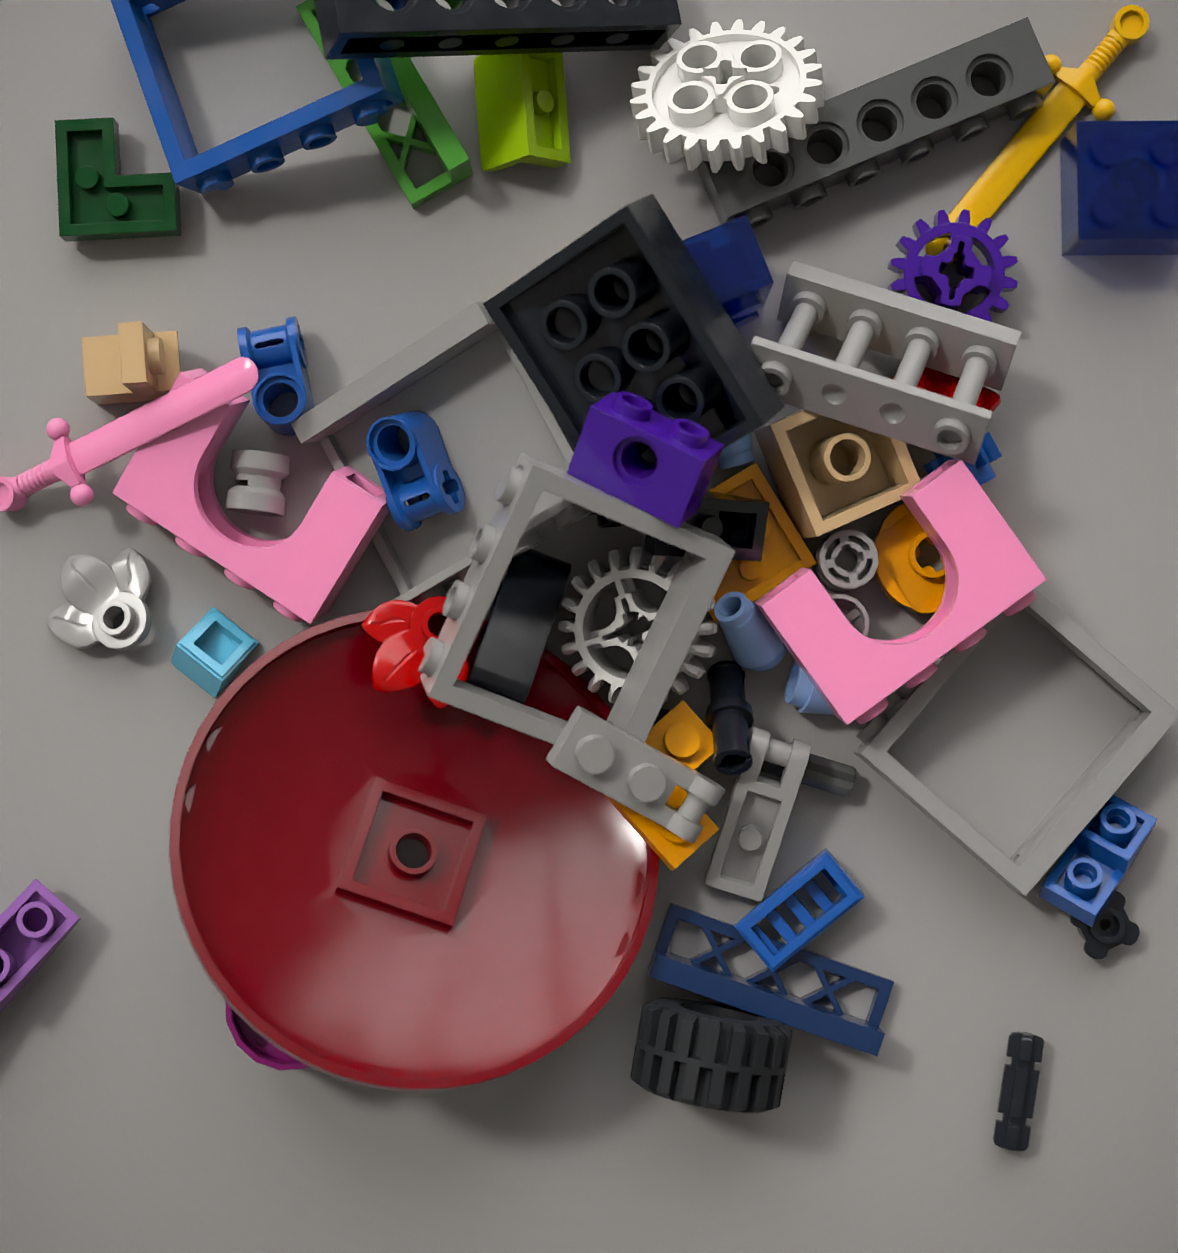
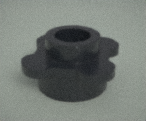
M1118 891L1114 893L1093 927L1071 915L1069 916L1071 924L1077 927L1079 935L1085 940L1084 952L1094 959H1103L1107 956L1110 949L1120 944L1133 945L1139 938V927L1136 923L1129 920L1124 909L1125 897ZM1102 919H1107L1110 923L1109 928L1106 930H1102L1099 926Z

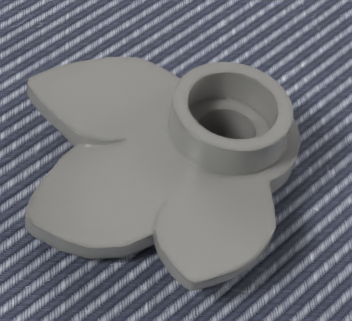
M131 547L121 552L114 559L111 566L90 555L78 554L67 558L60 579L62 592L68 602L57 608L47 617V625L51 632L66 644L79 649L101 643L110 649L122 651L142 643L148 636L151 628L150 612L144 601L152 579L149 566L144 558ZM121 611H124L125 619L123 624L114 629L113 624L116 616Z

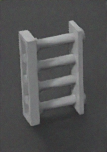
M793 261L786 274L777 315L778 321L787 323L779 342L776 343L754 336L750 346V351L781 401L800 409L975 465L993 412L977 407L978 398L983 385L1002 391L1022 331ZM810 331L844 341L836 361L801 351ZM867 349L902 360L894 380L859 369ZM925 367L960 378L952 398L917 387Z

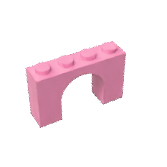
M202 368L180 372L169 392L208 372ZM244 396L138 447L112 492L128 503L126 506L127 511L144 523L150 525L159 524L176 535L175 542L182 549L198 557L208 556L225 568L224 574L228 579L245 589H258L274 600L273 606L279 613L296 622H303L305 620L311 624L329 611L389 512L384 489L347 465L330 474L304 520L288 538L278 540L262 539L238 528L226 516L218 502L214 487V470L217 458L250 401Z
M948 460L900 495L934 543L942 558L945 570V588L940 605L932 618L920 629L907 636L891 640H879L864 636L846 619L812 570L804 567L754 602L832 712L846 725L855 719L858 724H864L879 715L889 705L885 697L903 684L910 689L927 680L938 669L935 664L937 659L953 648L959 653L976 644L987 634V630L984 628L985 624L1002 612L1006 617H1009L1027 607L1037 597L1033 589L1047 580L962 460Z

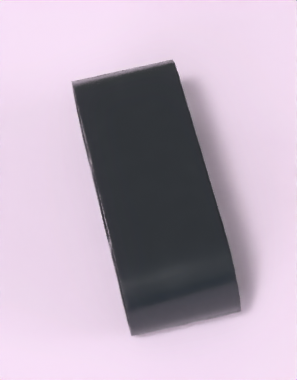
M532 548L511 559L498 587L466 679L467 683L525 704L572 567L571 563Z

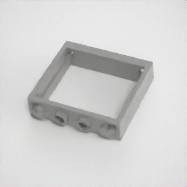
M521 453L516 466H510L504 481L499 479L494 496L495 501H498L499 504L490 524L482 523L472 539L468 557L473 561L464 581L456 580L447 594L443 606V615L447 619L438 639L430 637L423 648L425 656L418 669V672L422 673L420 679L428 697L549 743L555 744L568 721L457 679L538 499L544 490L686 550L606 720L610 724L645 742L736 551L719 536L686 522L677 528L567 474L564 470Z
M1036 588L1033 591L1037 597L1024 609L1139 709L1010 859L887 753L895 741L1005 615L1003 612L984 625L987 634L976 644L959 653L953 648L937 659L935 664L938 669L927 680L910 689L905 684L896 689L894 692L901 698L886 715L881 712L866 722V725L856 736L862 743L854 751L860 759L1011 890L1024 896L1031 891L1178 719V711Z

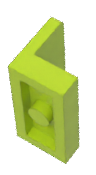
M563 53L498 54L475 57L473 67L481 169L483 171L496 172L521 162L554 169L570 164L571 155Z

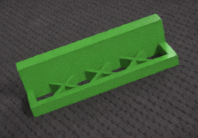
M306 0L297 5L296 9L324 56L319 24L315 18L317 15L314 0ZM390 58L405 102L400 105L406 106L411 113L406 137L382 131L377 123L365 126L414 209L473 175L468 155L411 58ZM351 59L326 60L342 88L356 83L352 81L348 74ZM417 127H419L427 142L414 139ZM390 144L403 147L400 159L397 158ZM411 149L435 155L445 172L416 189L406 173Z

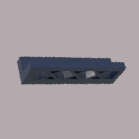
M670 902L647 968L649 977L878 1056L885 1035L879 1026L894 984L892 979L803 948L774 972H771L767 967L746 978L734 975L730 972L722 952L743 942L747 943L734 927V924ZM678 919L702 927L712 947L690 959L667 951ZM711 931L731 937V939L717 945ZM768 937L777 949H780L786 943ZM716 956L722 970L702 962ZM798 962H803L813 966L823 987L802 997H797L786 992L777 972ZM823 970L843 977L828 983ZM772 976L777 989L757 982ZM855 981L876 988L866 1020L843 1013L833 992ZM827 995L833 1009L817 1004L814 1001Z

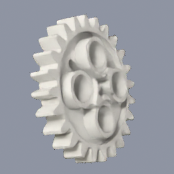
M737 19L731 30L726 31L722 30L718 22H712L710 34L702 35L696 29L691 28L689 29L690 41L683 43L677 39L670 38L668 40L670 51L668 54L659 51L651 52L652 66H639L638 74L640 81L631 83L633 99L630 100L640 140H648L649 149L652 154L664 150L666 162L670 165L685 156L687 168L690 171L697 168L702 161L710 162L712 173H717L724 161H732L736 170L740 171L743 170L745 158L753 156L761 164L767 163L766 150L770 148L786 154L789 152L787 137L804 140L807 137L805 124H817L819 121L818 108L824 107L822 65L817 64L815 49L805 50L804 38L802 36L788 40L786 27L783 26L771 34H767L765 21L757 23L751 31L744 30L742 19Z

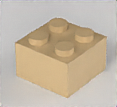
M804 409L754 430L788 515L801 538L818 537L902 500L900 495L920 481L905 442Z

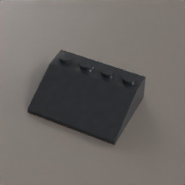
M653 193L625 205L483 303L574 448L577 446L590 407L613 391L616 393L630 392L639 395L652 404L653 411L672 420H690L703 426L709 432L708 437L724 444V448L763 426L785 407ZM639 442L638 448L642 458L652 465H657V457L654 450L648 444Z

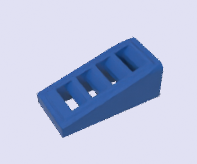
M824 848L734 924V927L770 971L774 972L865 897L862 890L829 850ZM820 871L841 894L834 902L829 899L813 879ZM802 886L823 910L816 918L813 917L794 894ZM783 901L805 926L797 934L776 909ZM765 916L787 942L780 949H777L757 924Z

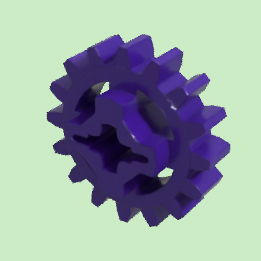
M963 209L955 222L950 223L945 210H939L934 215L933 228H930L922 219L914 223L912 229L917 238L916 241L902 236L897 242L896 247L905 257L893 258L889 261L887 269L900 274V279L891 283L888 286V290L900 294L903 293V295L924 301L916 288V284L924 285L933 298V304L957 312L961 306L963 296L968 293L975 295L983 293L986 295L977 307L963 313L992 322L988 312L989 309L1002 314L1010 306L1000 296V293L1010 292L1017 288L1018 281L1005 276V271L1013 267L1018 260L1017 256H1002L999 250L1009 240L1006 234L997 236L994 239L987 234L991 226V219L985 218L977 227L969 225L970 212ZM947 237L943 251L937 256L926 254L924 257L918 256L922 248L930 242ZM972 244L982 252L988 266L980 263L971 250ZM955 256L956 274L965 276V279L961 280L949 295L951 287L948 286V276L939 274V271H942Z

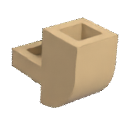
M142 321L117 323L118 335L81 337L85 395L97 405L155 400L169 393L181 372L177 330L152 332Z

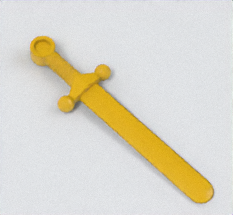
M1127 5L1121 8L1110 22L1109 32L1103 38V41L1099 43V46L1092 51L1088 59L1079 68L1063 67L1058 56L1054 54L1045 55L1053 77L1058 84L1042 102L1043 106L1030 116L948 214L950 223L955 222L963 209L970 212L969 225L977 227L985 218L990 219L1084 106L1091 109L1094 118L1100 122L1113 118L1115 105L1111 100L1107 98L1102 99L1099 96L1096 83L1103 75V72L1118 57V54H1121L1127 46L1138 42L1146 33L1149 27V17L1143 8L1138 5ZM947 237L927 244L926 254L932 256L940 254L943 251Z

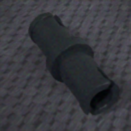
M719 661L713 664L707 672L710 704L706 709L705 719L707 727L713 733V765L722 774L738 775L746 772L753 763L749 741V729L754 721L752 706L746 701L745 671L742 670V666L735 661Z

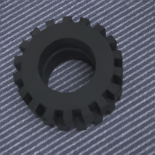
M680 998L651 1000L642 1005L630 1077L648 1092L693 1106L739 1113H760L776 1109L781 1104L793 1031L778 1020L768 1019L736 1007Z

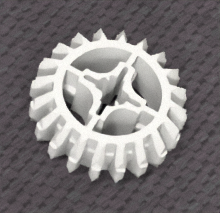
M644 546L632 548L629 564L621 549L610 551L608 553L610 570L599 559L589 562V573L595 582L581 575L574 577L571 584L583 598L568 596L563 598L561 606L566 610L576 613L575 618L565 619L558 623L560 631L574 632L575 640L562 645L563 654L570 655L579 651L583 659L572 667V673L578 676L591 669L595 675L590 680L588 689L593 693L599 691L607 682L610 683L608 700L611 703H615L630 671L615 664L605 654L602 647L615 645L623 647L630 652L635 661L648 631L642 634L643 641L638 640L639 633L631 636L629 632L615 635L614 632L626 627L628 623L635 619L634 611L639 613L638 620L646 617L648 621L655 619L659 610L658 607L652 606L647 602L642 589H636L633 578L651 581L662 587L665 591H668L681 564V561L677 562L669 572L666 570L669 556L653 555L651 563L648 565L647 552L644 551ZM615 584L619 595L614 598L617 611L615 620L610 626L596 630L595 618L598 605L607 590ZM715 599L712 600L707 612L715 608ZM702 621L671 686V689L678 695H682L689 690L688 681L683 672L697 679L706 672L704 666L694 658V655L710 658L715 654L716 647L709 642L700 640L701 635L717 633L719 631L718 622Z

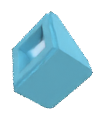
M213 607L176 644L171 663L209 695L217 697L257 648L259 642Z

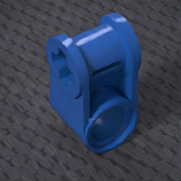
M296 316L286 318L284 325L252 332L248 327L237 328V339L241 357L252 360L258 369V381L254 389L251 390L256 413L274 432L283 436L296 435L291 423L314 408L307 373V354ZM284 392L297 394L298 404L290 415L285 417L272 416L271 405L278 395Z
M415 410L383 417L372 424L366 439L368 454L374 463L386 494L389 512L401 529L411 532L421 526L422 520L443 512L448 515H455L464 509L465 493L462 483L452 467L440 436L439 427L432 417L425 412ZM400 427L405 430L409 437L410 447L408 453L401 448L398 441ZM429 493L430 497L422 500V495Z

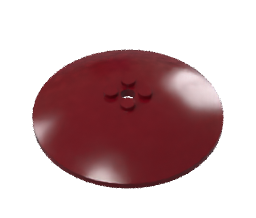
M373 610L342 616L313 626L283 641L258 658L220 696L197 730L185 756L175 788L169 829V862L172 888L181 923L192 950L206 975L229 1006L254 1031L284 1053L311 1068L341 1080L373 1088L406 1092L450 1090L474 1086L504 1077L535 1063L562 1046L585 1027L611 999L628 974L642 946L649 926L658 887L660 857L603 793L549 764L546 757L554 744L449 704L442 709H438L428 698L421 683L413 688L398 692L376 691L373 687L372 679L373 662L377 651L383 643L373 639L362 628V623ZM441 614L431 617L428 622L430 632L435 636H439L447 617ZM483 620L481 627L476 635V638L471 646V649L466 657L469 664V668L471 666L474 654L476 652L479 640L481 638L484 626L486 624V620ZM544 648L524 705L565 721L570 719L577 705L605 721L611 712L596 692L589 691V684L579 675L575 676L570 666ZM405 839H415L421 842L428 853L427 863L419 868H409L403 865L396 855V845Z

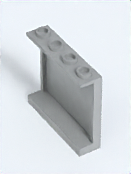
M475 302L291 423L301 444L320 442L334 470L349 465L382 488L383 486L374 463L368 454L366 445L367 433L372 424L383 417L417 410L425 412L432 417L439 427L440 436L452 467L458 474L464 489L465 507L460 513L455 515H448L443 512L422 520L421 526L411 532L401 529L393 520L390 512H388L374 535L372 542L401 594L393 600H402L418 605L423 600L432 596H447L443 587L457 579L461 582L464 581L473 561L468 557L472 539L482 523L490 524L499 504L494 498L499 479L504 481L510 466H516L521 453L567 472L575 451L574 446L483 304L485 302ZM400 427L398 441L401 448L408 453L410 447L409 437L405 430ZM543 490L512 558L542 542L537 532L555 523L558 530L564 529L591 513L590 510ZM429 493L422 495V500L428 499L430 497Z

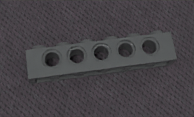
M1028 17L825 100L824 107L818 108V123L805 124L807 137L804 140L787 137L789 152L786 154L778 152L773 148L766 150L767 163L765 164L775 166L783 176L784 181L777 186H764L755 179L753 170L764 164L758 162L753 156L745 158L743 170L740 171L736 170L732 161H724L717 173H712L709 161H702L697 169L723 231L739 226L741 232H746L773 219L772 211L793 203L795 210L819 202L827 196L825 189L847 181L849 187L864 184L881 174V166L900 159L903 165L917 162L935 151L934 144L954 136L956 143H961L977 137L989 129L987 122L1008 114L1010 121L1028 116L1043 106L1041 100L1056 81ZM976 76L988 78L995 85L997 94L989 97L980 95L972 87L971 78ZM923 98L935 100L943 110V117L930 119L923 116L917 108L916 101ZM870 120L879 121L888 128L890 138L881 142L873 141L863 132L862 124ZM817 142L826 143L834 149L837 160L830 164L817 163L810 157L807 147Z

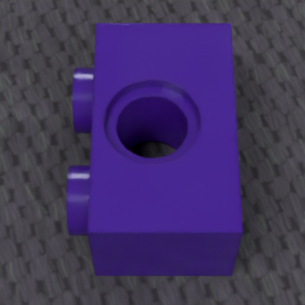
M613 391L590 407L567 474L679 528L699 510L725 445L709 438V432L703 426L686 419L672 420L653 411L652 404L639 395L630 392L616 393ZM639 442L648 444L654 450L657 457V465H652L642 458L638 448Z

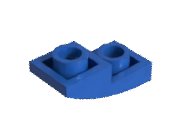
M1112 795L1073 840L1042 884L1039 897L1093 927L1140 853L1156 825L1157 818Z

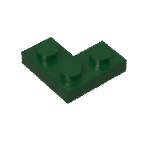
M113 117L55 120L59 236L65 242L181 236L179 185L175 184L171 172L121 175L119 124Z

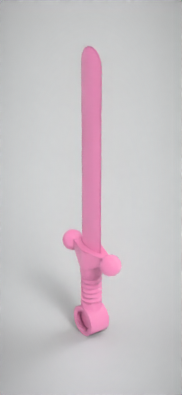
M236 358L73 442L69 436L70 426L68 422L62 418L51 419L46 427L49 438L54 441L50 459L15 477L0 476V512L21 510L25 506L28 496L61 480L72 488L70 499L73 504L80 507L88 506L93 501L94 493L92 488L86 485V473L249 393L254 389L258 381V369L255 363L249 358Z

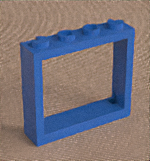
M111 0L176 185L198 192L201 195L215 189L226 191L234 185L233 179L250 171L253 173H263L276 169L284 164V156L301 148L314 150L327 146L337 139V132L354 124L357 126H368L378 123L377 116L405 102L390 58L355 59L362 80L198 154L150 18L186 0Z

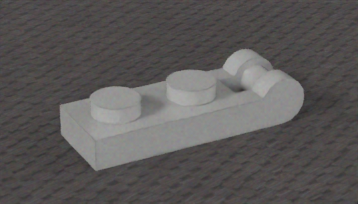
M578 705L546 757L551 766L666 827L677 836L691 843L696 841L704 828L699 822L710 804L717 806L726 791L708 777ZM676 785L689 791L678 810L666 804Z
M753 727L749 736L753 763L746 772L737 776L705 874L704 885L761 902L808 763L811 744L793 739L791 744L770 738V731ZM763 761L784 767L780 781L759 775Z

